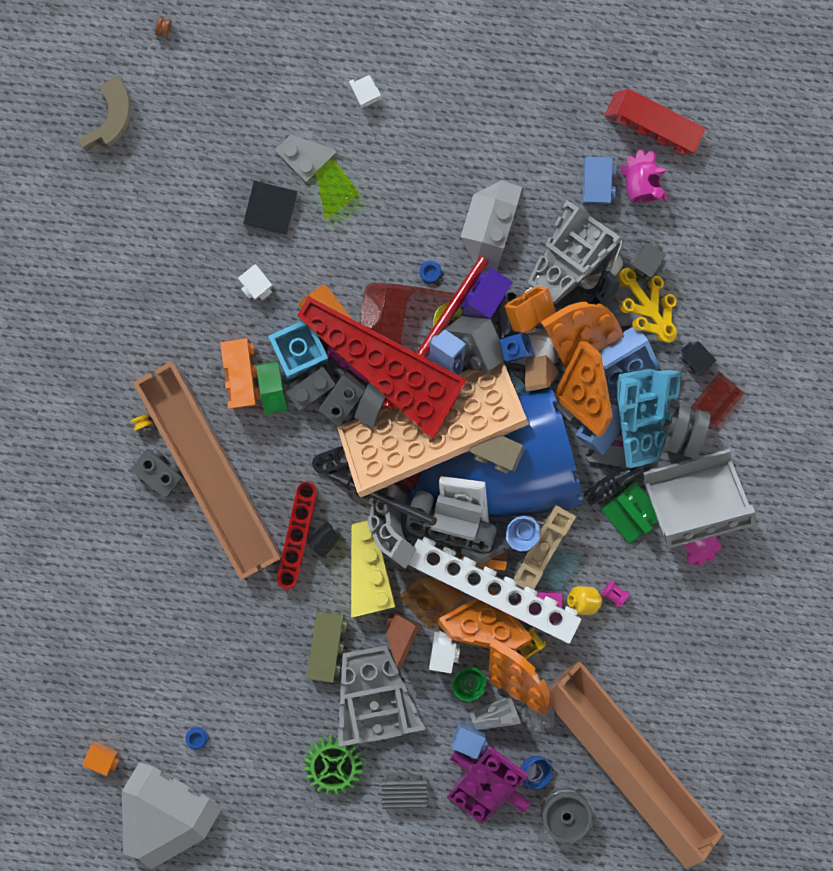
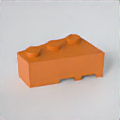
M247 338L220 342L223 369L226 375L225 387L228 390L230 401L227 402L228 409L259 405L258 400L262 399L260 388L256 387L255 378H258L256 365H253L252 356H255L254 343H249Z

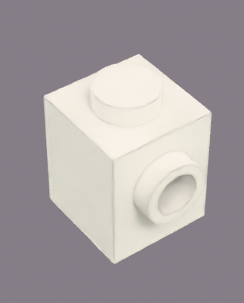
M256 264L238 277L244 285L241 289L249 299L253 297L255 300L259 298L264 300L272 293L270 289L274 286Z

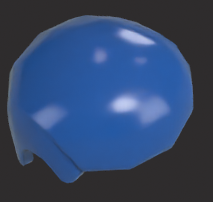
M530 756L524 760L520 767L528 773L523 784L532 790L542 789L549 784L552 778L553 766L545 757ZM535 766H537V767L539 768V775H538V776H537V772H536V767H535Z

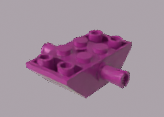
M488 745L484 754H479L478 758L474 760L456 750L451 755L449 760L457 764L465 772L450 791L447 799L481 824L506 801L520 810L521 813L527 809L531 801L523 797L515 789L527 778L528 773Z

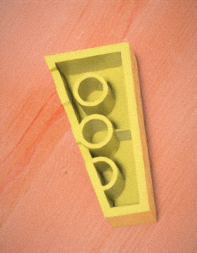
M368 520L352 524L351 618L395 607L383 552L375 544L374 537L369 531Z

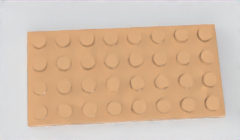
M504 361L489 372L468 369L458 375L466 379L467 382L434 440L426 435L396 406L392 411L384 406L378 424L374 427L358 419L338 426V432L360 498L467 452L474 446L529 425Z

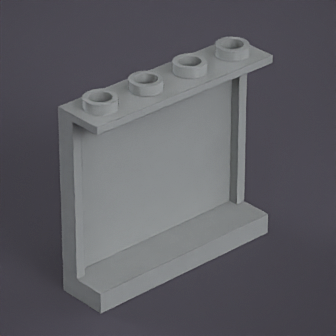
M730 449L697 457L696 460L691 459L680 463L677 462L669 466L643 472L645 488L667 549L756 525L755 510L753 505H749L731 460Z

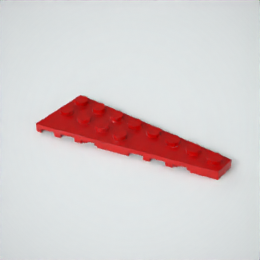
M308 296L297 315L298 318L426 435L434 440L465 386L466 379Z

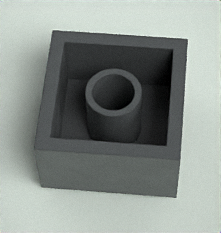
M461 316L445 329L466 343L463 368L489 372L505 359L500 339L491 319Z

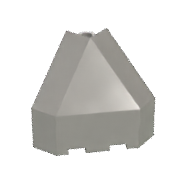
M139 762L122 790L123 854L138 859L151 870L205 839L221 808L203 794L198 796L189 789V786L175 778L172 780L162 775L161 770Z

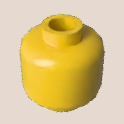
M576 586L570 591L567 603L570 608L578 611L577 615L591 616L601 607L602 599L594 587Z

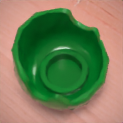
M467 667L457 672L452 682L455 696L467 702L478 700L486 691L487 678L478 668ZM469 676H471L472 688H469L466 684Z

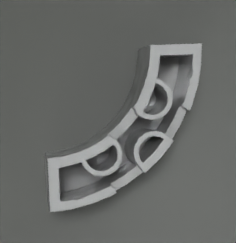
M394 484L377 490L403 503L408 498ZM370 498L371 511L368 517V526L370 533L374 537L375 544L383 553L406 569L417 549L406 541L401 528L402 512Z

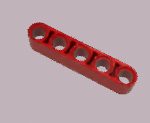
M311 481L302 482L296 490L277 575V583L283 589L294 587L299 578L318 493L317 486ZM304 485H309L313 489V494L309 498L304 497L301 493ZM299 507H305L308 510V517L306 519H300L297 516L296 511ZM294 529H300L303 532L302 540L296 541L292 538V531ZM288 551L298 553L297 562H290L287 559ZM283 573H291L294 578L293 583H284L282 580Z

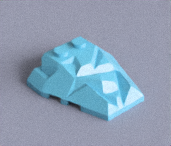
M644 369L619 374L616 397L626 467L634 468L659 461L667 435L661 430L665 419L671 421L673 415L668 412L671 400L678 399L681 381L680 371Z

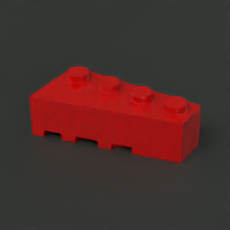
M629 88L614 93L604 115L621 125L635 130L641 135L653 138L658 144L673 147L674 152L683 156L686 153H695L706 129Z

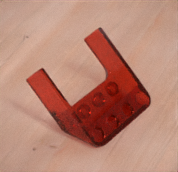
M373 282L364 291L359 323L401 344L407 301L412 294L418 293L452 299L454 293L402 284Z

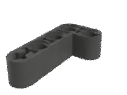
M426 491L415 492L410 506L434 516L435 508H432L433 496ZM410 515L407 516L406 528L410 533L479 552L490 551L496 535V527L491 523L481 520L475 539L469 540L431 530V525Z

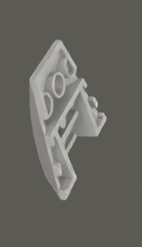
M567 199L563 206L566 209L562 217H558L555 223L557 228L552 238L549 237L545 244L547 246L544 256L540 255L528 280V283L533 287H548L555 304L592 273L623 239Z
M387 646L342 654L338 747L359 745L426 730L417 714L414 703H412L407 693L408 690L398 674L399 671Z

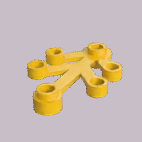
M624 268L616 275V279L620 282L619 286L623 288L629 287L641 303V305H638L632 299L626 298L620 302V310L623 313L630 312L650 317L655 323H648L645 317H638L632 323L633 328L638 332L654 333L661 342L670 343L675 340L677 330L672 324V307L676 305L677 300L674 295L668 294L661 299L663 317L658 313L659 289L664 285L663 279L660 276H654L648 281L650 296L648 298L636 282V273L633 269ZM667 298L671 300V304L667 302Z

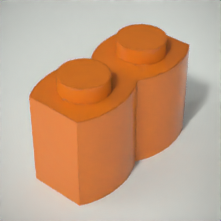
M543 286L534 287L525 292L521 297L505 305L513 331L524 334L533 331L538 323L556 313L549 288Z

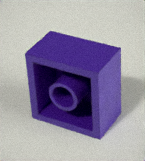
M489 268L486 274L482 272L461 306V309L464 310L461 316L491 319L513 281L492 268Z

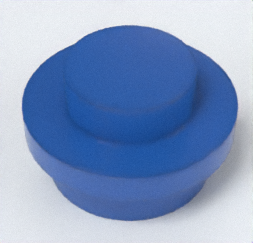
M193 727L186 734V743L192 749H201L207 744L208 734L201 727Z

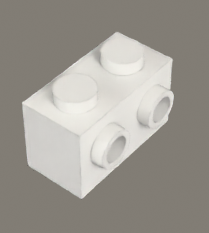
M434 632L429 670L452 673L453 662L458 663L460 643L450 639L445 632Z

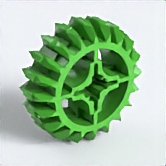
M329 735V742L327 743L325 738L321 737V746L317 742H313L312 745L315 750L310 748L307 750V753L312 757L307 756L304 758V762L309 763V765L304 766V771H311L306 775V779L314 778L310 785L314 787L318 783V792L326 788V795L330 794V790H334V795L338 796L339 789L341 788L342 792L346 794V785L353 789L355 785L352 780L359 782L360 777L356 774H363V769L357 766L363 765L364 760H356L362 753L361 751L353 752L357 745L338 747V737L337 742L333 741V735ZM336 748L344 752L333 756L325 750ZM318 755L322 757V761L325 763V768L319 774L315 767ZM348 757L352 763V771L349 776L342 767L343 762ZM330 761H333V763L334 761H339L337 770H328ZM334 775L343 781L333 783L324 780V778Z

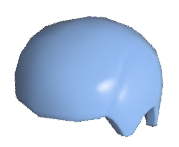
M526 515L513 519L507 526L506 541L511 548L521 552L535 547L540 539L541 531L538 522Z

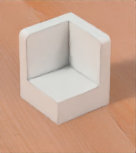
M368 75L356 82L354 80L349 81L361 109L381 99L380 92L375 87L371 76Z

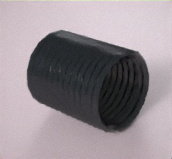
M325 521L319 530L308 539L307 544L319 556L324 558L339 543L343 536L338 531H335L329 522Z

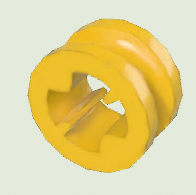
M149 413L130 421L131 424L135 425L134 431L153 424L148 419Z

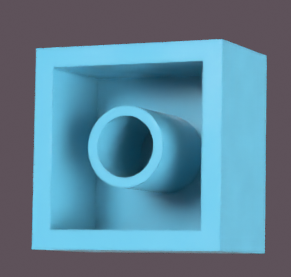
M302 321L268 336L269 343L287 381L309 372L316 366L321 367L328 363L327 354L318 335Z

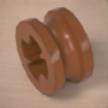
M160 16L156 24L155 36L162 35L164 39H167L172 20H164V17Z

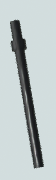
M335 471L329 473V479L340 483L341 487L357 491L353 477L342 475ZM379 491L366 495L431 526H434L437 522L436 517Z

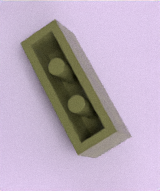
M317 611L307 679L333 683L334 677H339L341 664H337L338 655L343 654L344 642H341L340 639L341 633H346L348 620H344V614Z

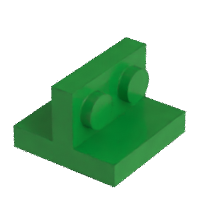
M636 481L601 508V511L628 544L642 533H648L652 529L651 526L657 522L649 497Z

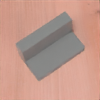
M439 495L434 514L437 522L434 526H431V530L474 540L483 506Z

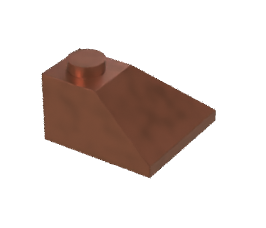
M396 612L394 616L389 615L384 627L388 628L386 635L396 667L401 669L418 633L420 623Z

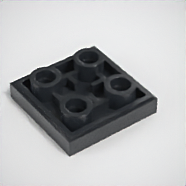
M254 180L243 224L287 235L298 192Z

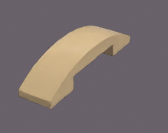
M557 505L554 507L540 529L538 543L535 547L528 550L513 580L517 581V585L523 588L527 586L534 590L554 551L576 518L574 514Z

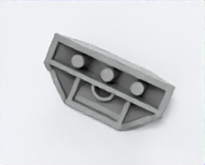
M499 181L473 195L461 239L474 264L482 256L489 261L485 269L489 270V268L497 271L522 191L521 186Z

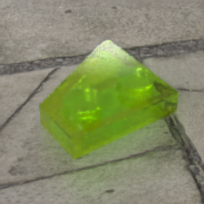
M334 158L315 171L323 214L326 220L360 195V192Z

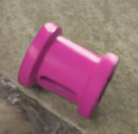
M611 579L600 595L602 597L606 596L615 603L616 608H620L630 593L628 591L624 592Z

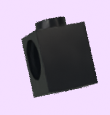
M696 341L694 344L691 342L687 343L681 349L683 354L679 357L685 364H689L688 367L697 376H701L717 361L699 341Z

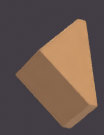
M547 355L525 359L526 392L548 388L558 376V369Z

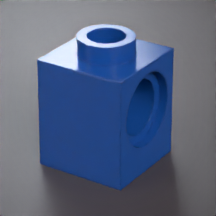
M520 333L500 339L505 362L535 356L529 334Z

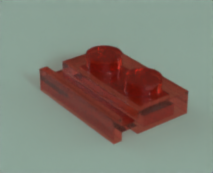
M719 372L690 407L695 411L709 412L711 416L710 423L717 427L744 392Z

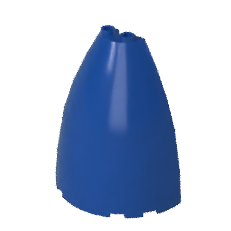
M525 384L515 388L529 422V425L503 435L526 447L515 472L508 470L506 474L496 469V463L489 460L487 464L474 459L475 454L469 450L405 478L404 481L409 480L411 489H407L410 502H412L415 492L426 491L433 496L432 508L436 509L437 499L440 495L439 480L441 476L485 482L488 517H512L552 512L556 505L562 509L583 505L582 497L579 496L581 493L578 477L573 474L576 472V466L561 413L555 409L558 405L553 390L548 387L526 392Z

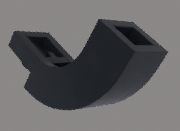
M602 271L594 293L586 302L595 305L598 303L602 304L614 314L620 304L615 297L620 282L611 271ZM557 307L556 312L565 307Z

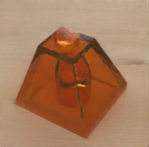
M422 575L398 597L429 629L438 622L439 618L448 614L465 595L459 589L431 576Z

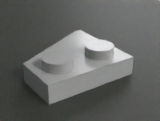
M290 135L275 149L306 183L337 153L332 148L294 135Z
M511 696L469 712L476 730L521 723Z

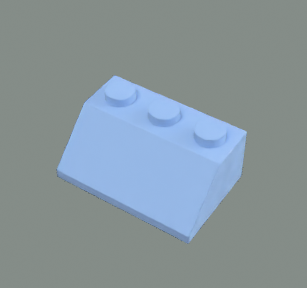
M633 327L623 332L624 336L599 351L602 356L610 399L617 395L619 374L644 369L656 371L661 369L648 339L642 332L636 331Z

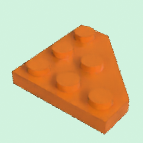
M581 341L554 394L556 400L598 437L604 436L613 419L602 356L587 341Z
M493 588L488 590L491 594H497ZM477 598L470 600L438 619V624L447 636L458 642L490 648V644L496 639L516 652L530 644L533 639L516 617Z

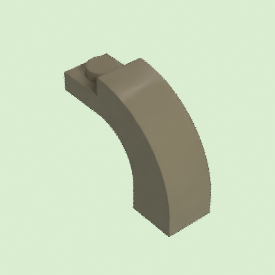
M119 76L99 86L108 103V115L105 122L99 128L78 139V142L85 151L88 149L90 151L98 149L102 145V141L108 147H111L119 141L128 128L132 113L131 99L125 84Z

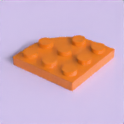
M587 302L575 303L541 321L565 369H567L581 341H587L599 352L624 336L616 317L607 307L599 303L597 305L588 304Z
M495 639L490 644L489 681L496 688H502L508 692L512 698L526 703L531 710L545 715L550 706V692L545 680L542 679L540 681L539 675L535 672V667L524 657Z

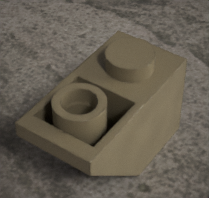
M500 436L472 447L470 452L475 454L474 459L487 464L488 460L496 463L495 468L507 474L508 470L515 472L526 447L504 436Z

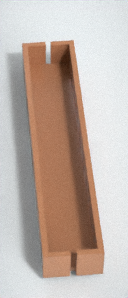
M171 361L154 370L156 375H159L158 377L154 373H149L134 381L133 384L238 577L242 580L261 569L259 564L264 568L279 560L282 555L177 363Z
M578 661L565 669L555 679L554 683L548 687L550 706L682 865L687 869L703 862L713 849L712 847L721 838L723 832L585 666Z

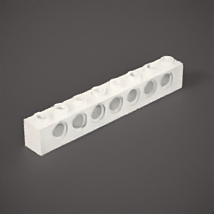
M425 536L423 540L417 539L414 545L417 550L408 565L570 644L581 621V618L577 616L578 611L568 606L564 610L557 606L558 602L547 596L545 599L536 596L537 591L527 586L524 589L517 587V581L506 576L503 580L496 576V571L486 566L484 569L475 566L476 561L466 556L462 560L455 556L457 552L445 546L442 550L435 546V541ZM432 552L440 556V561L435 565L427 561L428 554ZM452 562L460 565V571L454 575L447 571L448 565ZM476 572L480 575L479 583L470 584L467 578L470 573ZM493 582L501 586L500 592L497 594L488 592V586ZM516 592L521 595L519 603L511 604L508 601L511 593ZM534 602L541 605V610L537 614L529 612V606ZM557 612L561 614V621L558 624L549 622V617L552 613Z

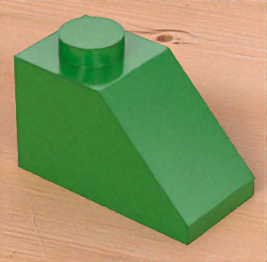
M273 361L257 364L260 395L265 415L287 411V398L279 362Z

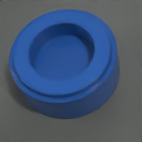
M426 261L419 269L420 277L426 283H435L441 277V267L435 261Z

